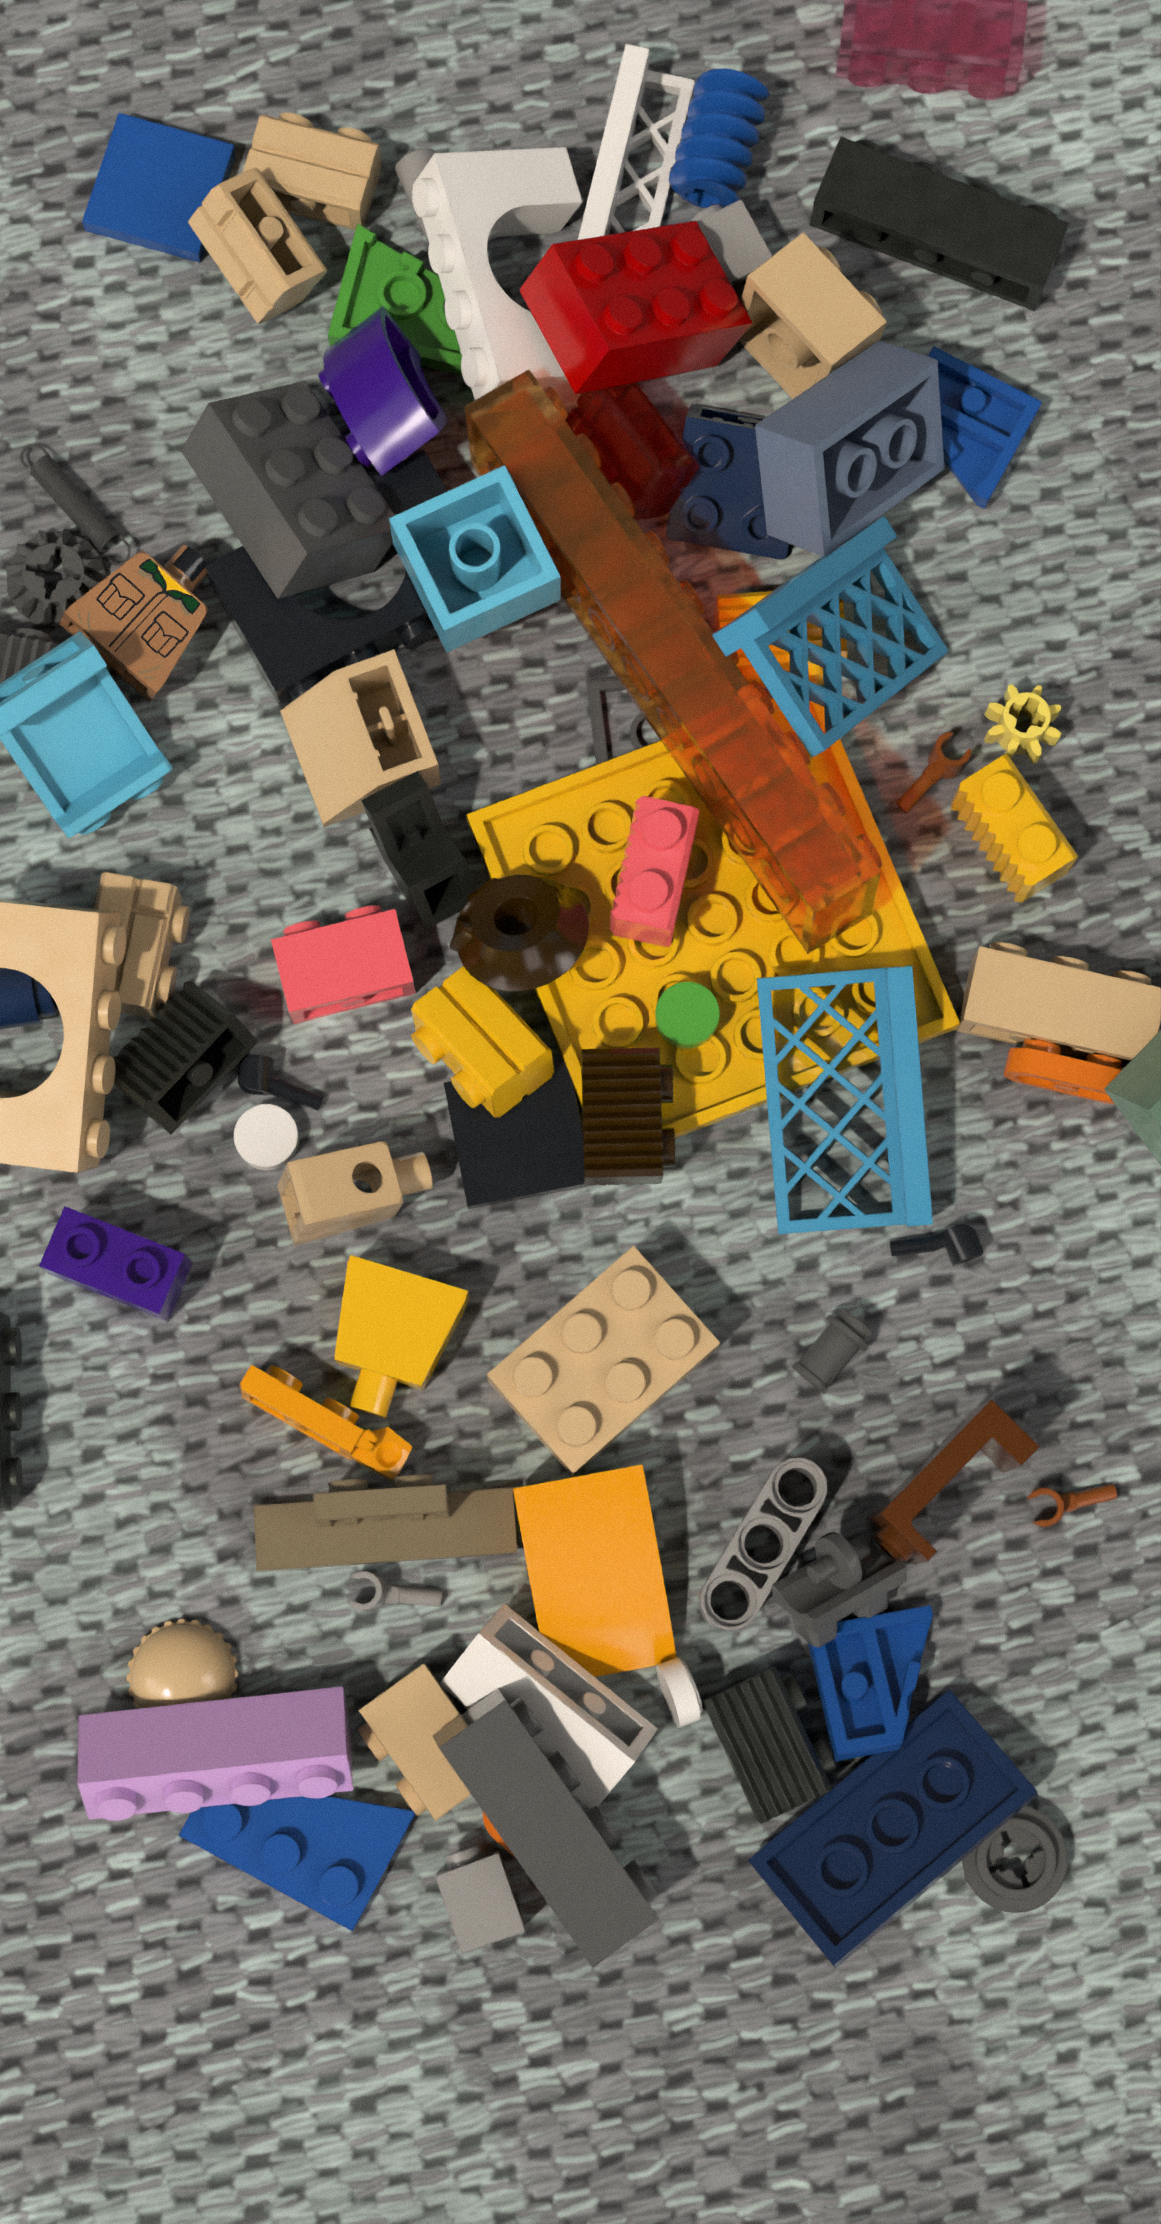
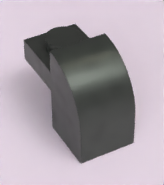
M416 771L361 800L372 826L369 828L372 837L400 890L425 930L460 912L467 904L468 896L476 891L477 888L464 856L444 829L428 785L419 772Z

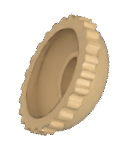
M180 1618L178 1622L168 1620L162 1627L155 1626L151 1630V1634H146L141 1638L140 1646H136L133 1649V1659H130L128 1662V1667H130V1673L126 1677L127 1681L130 1682L128 1693L134 1697L133 1704L135 1708L232 1699V1692H235L237 1689L235 1678L239 1675V1670L235 1668L237 1657L231 1653V1644L225 1642L223 1639L224 1635L221 1632H215L212 1629V1625H202L197 1619L189 1622L185 1618Z

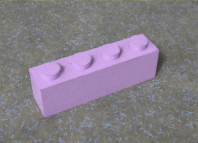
M343 1686L79 1715L77 1784L88 1820L103 1818L111 1821H120L136 1814L163 1811L190 1813L201 1807L227 1804L255 1806L272 1799L299 1796L319 1799L328 1797L335 1792L354 1791L350 1720Z

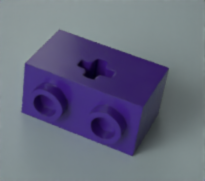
M64 1206L39 1267L54 1277L168 1322L193 1262L184 1253Z

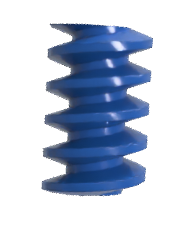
M729 68L713 69L702 73L696 79L693 93L695 97L689 102L688 119L683 123L682 141L677 145L675 152L676 163L669 172V183L672 189L682 199L702 209L716 204L726 207L741 200L734 191H740L746 186L747 176L741 169H746L752 165L753 154L748 148L758 143L759 131L755 126L763 123L766 111L758 102L766 100L770 95L766 86L756 78Z

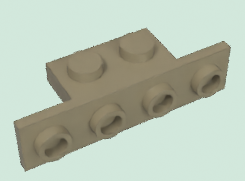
M407 1475L395 1477L394 1488L368 1490V1480L348 1479L329 1482V1493H314V1501L253 1506L257 1572L517 1554L513 1487L448 1492L446 1484H433L432 1475Z

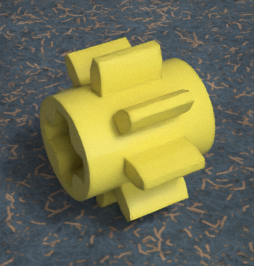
M1013 684L1008 685L1004 693L1006 706L990 702L984 715L989 720L997 722V725L988 730L984 741L985 743H995L998 741L1000 746L1006 750L1004 754H1007L1010 759L1013 758L1014 754H1026L1030 762L1035 764L1041 756L1039 742L1055 746L1061 736V733L1056 728L1048 725L1057 718L1062 708L1060 705L1048 706L1046 701L1040 697L1042 694V686L1037 685L1032 693H1018L1017 688ZM1020 714L1031 719L1026 733L1015 729Z

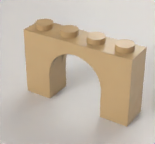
M0 899V968L23 972L41 983L51 994L58 1006L64 1031L63 1047L58 1063L50 1076L40 1086L28 1093L0 1091V1163L79 1173L99 1167L100 1158L106 1155L110 1141V1126L107 1120H103L105 1094L110 1093L115 1080V1060L113 1056H109L111 1030L116 1028L121 1012L120 995L117 991H114L116 965L122 963L126 951V932L120 926L121 912Z

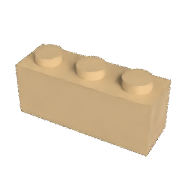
M993 942L989 948L979 946L971 960L959 1015L960 1025L956 1029L958 1032L1023 1046L1025 1039L1047 1041L1061 1047L1060 1055L1084 1061L1086 1054L1106 1055L1123 1061L1122 1069H1124L1158 1033L1161 1021V987L1152 986L1150 977L1137 972L1115 971L1113 976L1088 971L1089 964L1079 959L1056 956L1052 958L1051 962L1027 957L1028 951L1023 947L1010 943Z

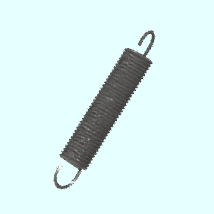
M30 444L24 447L20 454V462L25 468H28V465L23 461V454L28 448L37 447L46 454L32 465L30 474L56 504L60 506L62 511L68 515L70 520L76 524L100 553H107L110 550L104 545L109 539L115 545H118L122 540L128 549L126 559L117 563L112 561L109 556L106 558L111 564L116 566L127 562L131 554L128 542L110 524L106 517L100 513L98 508L92 504L90 499L82 493L80 488L72 482V479L50 457V454L37 444Z

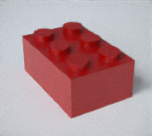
M697 221L552 244L519 289L575 394L716 367L752 325L749 315Z

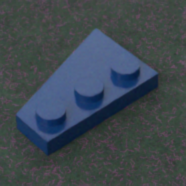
M299 1796L267 1800L255 1806L227 1804L201 1807L190 1813L178 1836L353 1931L415 1813L411 1809L373 1804L336 1796L319 1799Z

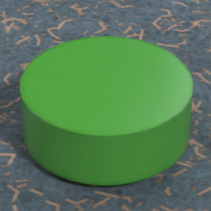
M694 982L674 984L662 993L657 1002L655 1011L657 1030L666 1042L675 1047L683 1049L699 1047L705 1044L716 1031L720 1016L719 1005L712 992L701 984Z

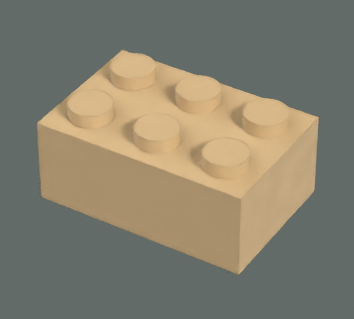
M633 1245L487 1374V1380L566 1471L574 1477L718 1349L720 1342Z

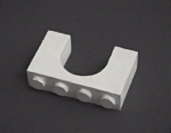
M566 147L434 153L413 184L412 201L416 214L422 217L429 241V262L433 271L439 275L446 299V321L449 327L455 330L462 355V376L466 385L472 389L477 410L595 400L609 397L618 386L580 394L574 393L532 313L514 302L503 291L492 273L488 260V240L503 236L559 232L582 204Z

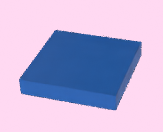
M118 113L82 220L84 230L201 263L205 247L188 221L197 208L202 206V201L211 189L228 180L236 156L234 144Z

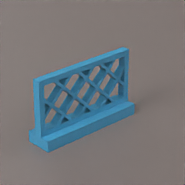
M885 516L863 528L825 557L821 556L712 635L726 657L740 648L743 650L811 758L829 748L948 652L947 647L883 548L898 537ZM870 570L884 590V599L871 594ZM839 599L853 605L854 623L840 617ZM872 614L885 619L886 638L872 632ZM807 622L822 628V647L808 642ZM904 628L910 631L922 650V654L905 647ZM840 637L855 643V662L841 656ZM770 644L790 653V672L782 669L768 647ZM873 652L887 658L888 677L874 671ZM808 661L823 667L824 687L809 681ZM842 676L856 682L857 702L842 696ZM809 701L824 707V732L810 712Z
M912 965L757 978L778 1234L907 1224V1227L933 1225ZM874 982L876 1009L859 1029L829 1005L846 984ZM836 985L824 1000L809 988ZM799 988L819 1006L798 1031L793 1034L773 1017L771 990ZM824 1010L853 1034L829 1064L800 1040ZM876 1019L879 1046L864 1035ZM774 1028L789 1040L778 1054H776ZM858 1040L880 1057L881 1073L864 1093L835 1069ZM794 1045L824 1069L800 1098L784 1086L778 1078L777 1065ZM829 1074L858 1098L835 1127L806 1104V1101ZM881 1084L884 1110L870 1099L871 1095ZM780 1093L794 1104L783 1118L781 1115ZM864 1104L885 1121L886 1137L869 1157L840 1133ZM800 1109L829 1133L805 1162L784 1145L783 1128ZM834 1139L863 1162L840 1191L811 1168L812 1164ZM886 1148L888 1152L889 1174L875 1163ZM785 1156L799 1167L788 1182ZM869 1168L890 1185L892 1211L865 1213L846 1197L848 1192ZM805 1173L834 1197L817 1217L790 1219L788 1193ZM839 1203L843 1204L853 1213L829 1216Z

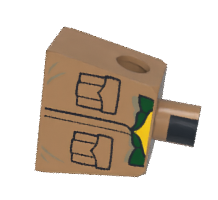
M182 545L163 567L149 554L140 551L70 605L64 612L59 624L71 635L81 631L94 644L107 666L143 698L151 702L164 685L209 611L206 605L191 593L206 577L205 565L208 563L201 555L187 545Z

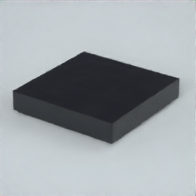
M564 1060L553 1062L554 1073L551 1079L530 1095L526 1094L523 1096L521 1102L500 1118H494L482 1103L476 1108L470 1107L458 1094L451 1081L444 1083L468 1210L588 1187L584 1185L583 1129L574 1084Z

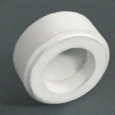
M261 1104L248 1109L241 1115L234 1129V1142L240 1156L250 1166L260 1170H274L286 1165L296 1154L299 1146V1131L295 1121L287 1111L276 1105Z
M677 1657L656 1665L659 1684L676 1726L680 1728L701 1720L703 1708L700 1696L686 1662Z

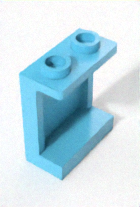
M81 631L0 683V741L52 818L68 838L73 837L77 833L85 835L97 830L111 817L110 811L130 798L137 800L148 796L162 784L163 776L173 769L106 669L107 664L98 650Z

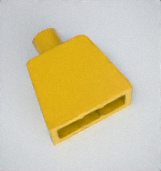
M350 1255L346 1269L334 1358L337 1364L360 1371L349 1407L386 1418L397 1383L424 1390L468 1305L469 1292Z

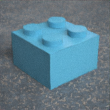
M505 465L389 518L393 544L446 652H450L561 600V577Z

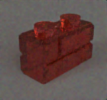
M637 383L581 393L576 401L578 406L570 410L559 428L574 449L573 456L575 461L584 470L593 474L607 493L606 501L608 506L616 514L624 517L627 522L662 517L669 513L682 494L680 489L688 485L700 466Z

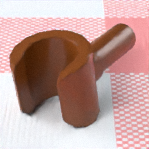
M946 732L939 736L929 753L928 766L896 802V805L905 813H908L933 784L936 785L941 778L949 779L960 774L969 760L971 748L959 760H950L943 755L942 749L950 741L954 734L953 732Z
M1111 1483L1061 1494L1049 1488H1039L1027 1497V1500L1040 1495H1048L1055 1499L1057 1503L1056 1515L1049 1520L1033 1522L1041 1527H1050L1062 1518L1063 1513L1075 1511L1080 1507L1117 1499V1492L1114 1484Z

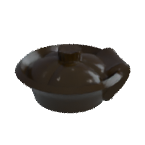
M512 875L501 879L493 878L468 896L467 904L457 917L450 949L458 952L465 969L484 985L505 991L535 989L558 979L578 960L588 939V916L583 903L577 895L558 882L529 875Z

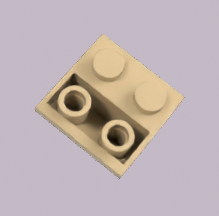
M394 649L333 671L280 710L323 827L366 812L361 800L416 771L419 772L429 789L441 785L439 764Z

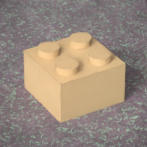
M803 232L747 276L741 303L749 315L752 325L738 341L783 390L794 399L875 342L881 340L887 321L883 318L881 308L875 299L865 291H858L841 273L839 263L833 254L824 247H817Z

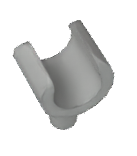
M367 1571L357 1572L350 1577L360 1580L370 1579L375 1585V1596L367 1604L348 1601L351 1607L360 1611H376L382 1608L385 1603L397 1605L398 1603L434 1607H440L442 1591L387 1584L386 1580L379 1574Z

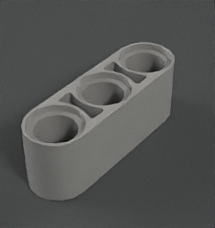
M790 1458L781 1462L768 1475L701 1587L698 1596L699 1610L703 1619L712 1627L722 1631L738 1630L748 1625L759 1612L772 1590V1584L778 1580L824 1503L827 1494V1479L822 1469L813 1461L805 1458ZM788 1471L804 1473L813 1485L811 1500L803 1507L788 1505L779 1494V1480ZM756 1526L770 1528L779 1539L780 1549L778 1555L770 1563H759L752 1560L745 1550L744 1540L750 1529ZM722 1582L737 1584L746 1595L745 1610L734 1620L720 1618L711 1607L710 1597L713 1589Z

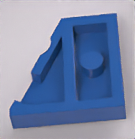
M933 346L928 357L938 361L944 463L974 503L985 509L1039 412L1042 401Z
M931 1605L879 1614L871 1618L862 1617L838 1622L837 1637L821 1647H814L808 1642L835 1761L900 1749L909 1717L913 1692L916 1688L921 1667L923 1650L933 1617Z

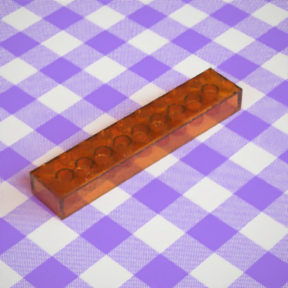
M528 369L466 405L465 415L472 467L480 477L499 467L506 466L561 577L562 598L806 953H811L871 916L881 874L879 868L882 867V861L876 848L866 835L861 833L855 836L843 819V816L846 815V810L839 795L828 782L820 785L807 767L810 764V759L804 745L794 732L788 731L784 734L771 716L774 714V707L765 689L756 680L748 683L736 666L739 663L737 652L727 657L724 655L712 636L714 634L701 616L704 613V608L695 589L686 580L678 583L666 566L669 564V557L660 539L652 531L643 533L632 517L635 515V509L627 492L618 482H614L611 485L608 483L599 470L601 461L592 442L583 433L575 436L566 423L567 412L557 392L550 385L542 388Z

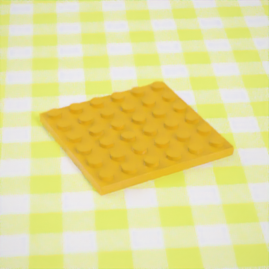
M774 698L466 814L467 822L490 879H501L512 875H529L553 880L573 891L586 909L589 933L582 954L565 974L551 983L535 988L561 1057L574 1084L581 1107L582 1049L652 1047L660 1048V1065L672 1064L673 1103H661L662 1128H674L675 1139L766 1104L767 1095L757 978L912 965L918 1044L956 1030L960 1025L841 740H837L825 751L811 758ZM809 701L810 712L824 732V707ZM642 796L693 806L700 810L670 947L617 937L610 930V915L613 910V900L616 897V886H618L622 861H624V852L627 848V837H629L633 812H635V803ZM680 982H694L703 985L712 992L719 1005L720 1016L714 1035L705 1044L696 1048L683 1049L669 1044L659 1034L655 1024L656 1005L660 996L670 986ZM874 982L846 984L829 1005L859 1029L876 1009ZM836 985L809 988L824 1000ZM799 988L771 990L773 1017L793 1034L798 1031L819 1006ZM824 1010L800 1040L829 1064L853 1034ZM876 1019L864 1035L879 1046ZM774 1028L776 1054H778L789 1040ZM858 1040L835 1069L840 1074L879 1060L880 1057ZM795 1045L777 1065L779 1081L793 1093L809 1087L824 1070ZM829 1074L825 1080L832 1078V1076Z

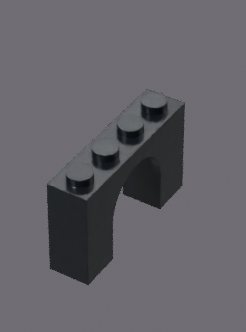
M424 449L401 461L381 476L378 473L371 477L395 515L448 491ZM243 546L205 565L213 591L281 710L335 670L391 651L403 644L406 649L416 648L437 634L407 571L397 593L382 608L361 618L340 620L327 618L312 612L301 604L294 595L277 599Z

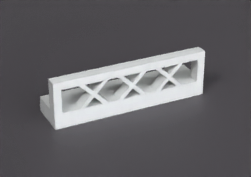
M629 44L625 45L578 240L609 235L610 230L614 234L625 232L614 216L615 210L618 205L637 194L651 214L649 222L635 230L660 227L662 224L671 187L669 172L676 163L675 152L677 145L682 141L683 123L687 120L688 106L692 99L695 80L648 70L649 49ZM645 88L679 95L675 112L653 124L641 106ZM638 119L644 130L634 135ZM671 128L668 143H666L660 134ZM652 140L664 158L662 167L640 179L628 162L629 152ZM625 174L631 185L620 191ZM658 183L653 199L647 189Z

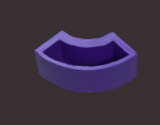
M384 306L380 307L326 349L323 356L324 369L318 373L323 387L335 400L351 431L346 436V442L352 453L366 467L373 464L381 476L440 433L449 420L425 380L420 365L421 355Z

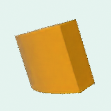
M643 1464L513 1488L539 1632L594 1677L656 1666L677 1658Z

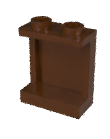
M992 1399L974 1409L868 1518L878 1529L871 1536L872 1540L893 1561L907 1562L910 1560L914 1565L928 1562L937 1553V1550L912 1526L913 1518L979 1450L1005 1473L1022 1466L1040 1446Z

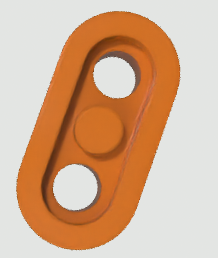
M1025 1039L1022 1048H1010L1008 1050L1003 1073L1007 1079L1085 1099L1114 1104L1104 1088L1122 1071L1123 1061L1100 1054H1086L1085 1061L1060 1055V1046L1036 1039Z

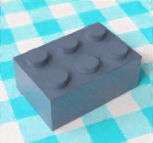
M878 340L755 425L767 535L825 557L945 469L937 359Z

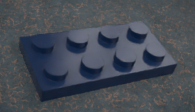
M949 1689L906 1726L903 1742L899 1750L871 1755L838 1783L833 1790L825 1794L753 1855L748 1862L836 1969L1037 1797L1038 1792Z

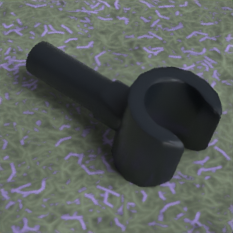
M246 1054L240 1061L238 1085L243 1092L251 1095L281 1096L317 1111L319 1110L324 1096L285 1082V1080L273 1079L275 1062L273 1058Z
M966 1224L953 1226L938 1234H931V1236L890 1241L892 1257L935 1252L946 1248L952 1266H956L983 1255V1248L976 1230Z

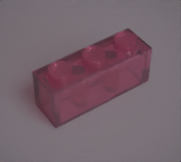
M844 0L835 77L845 78L856 86L868 88L879 86L882 83L908 85L913 91L923 94L940 92L942 89L968 91L971 96L981 100H994L1003 95L1014 96L1022 69L1028 1Z

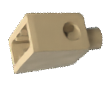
M380 1141L287 1162L277 1187L293 1244L297 1246L394 1218L403 1204L402 1196L432 1189L433 1183L430 1167L424 1152L392 1159L386 1141ZM353 1180L366 1182L371 1187L373 1193L360 1191L354 1185Z

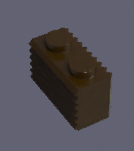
M659 1047L582 1049L584 1185L661 1184L663 1167H675L674 1128H662L661 1103H673L672 1064L660 1065Z

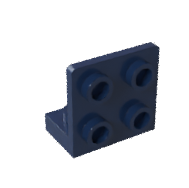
M691 404L686 416L667 523L666 536L668 539L779 560L786 558L789 543L767 535L755 431V425L765 419V417Z

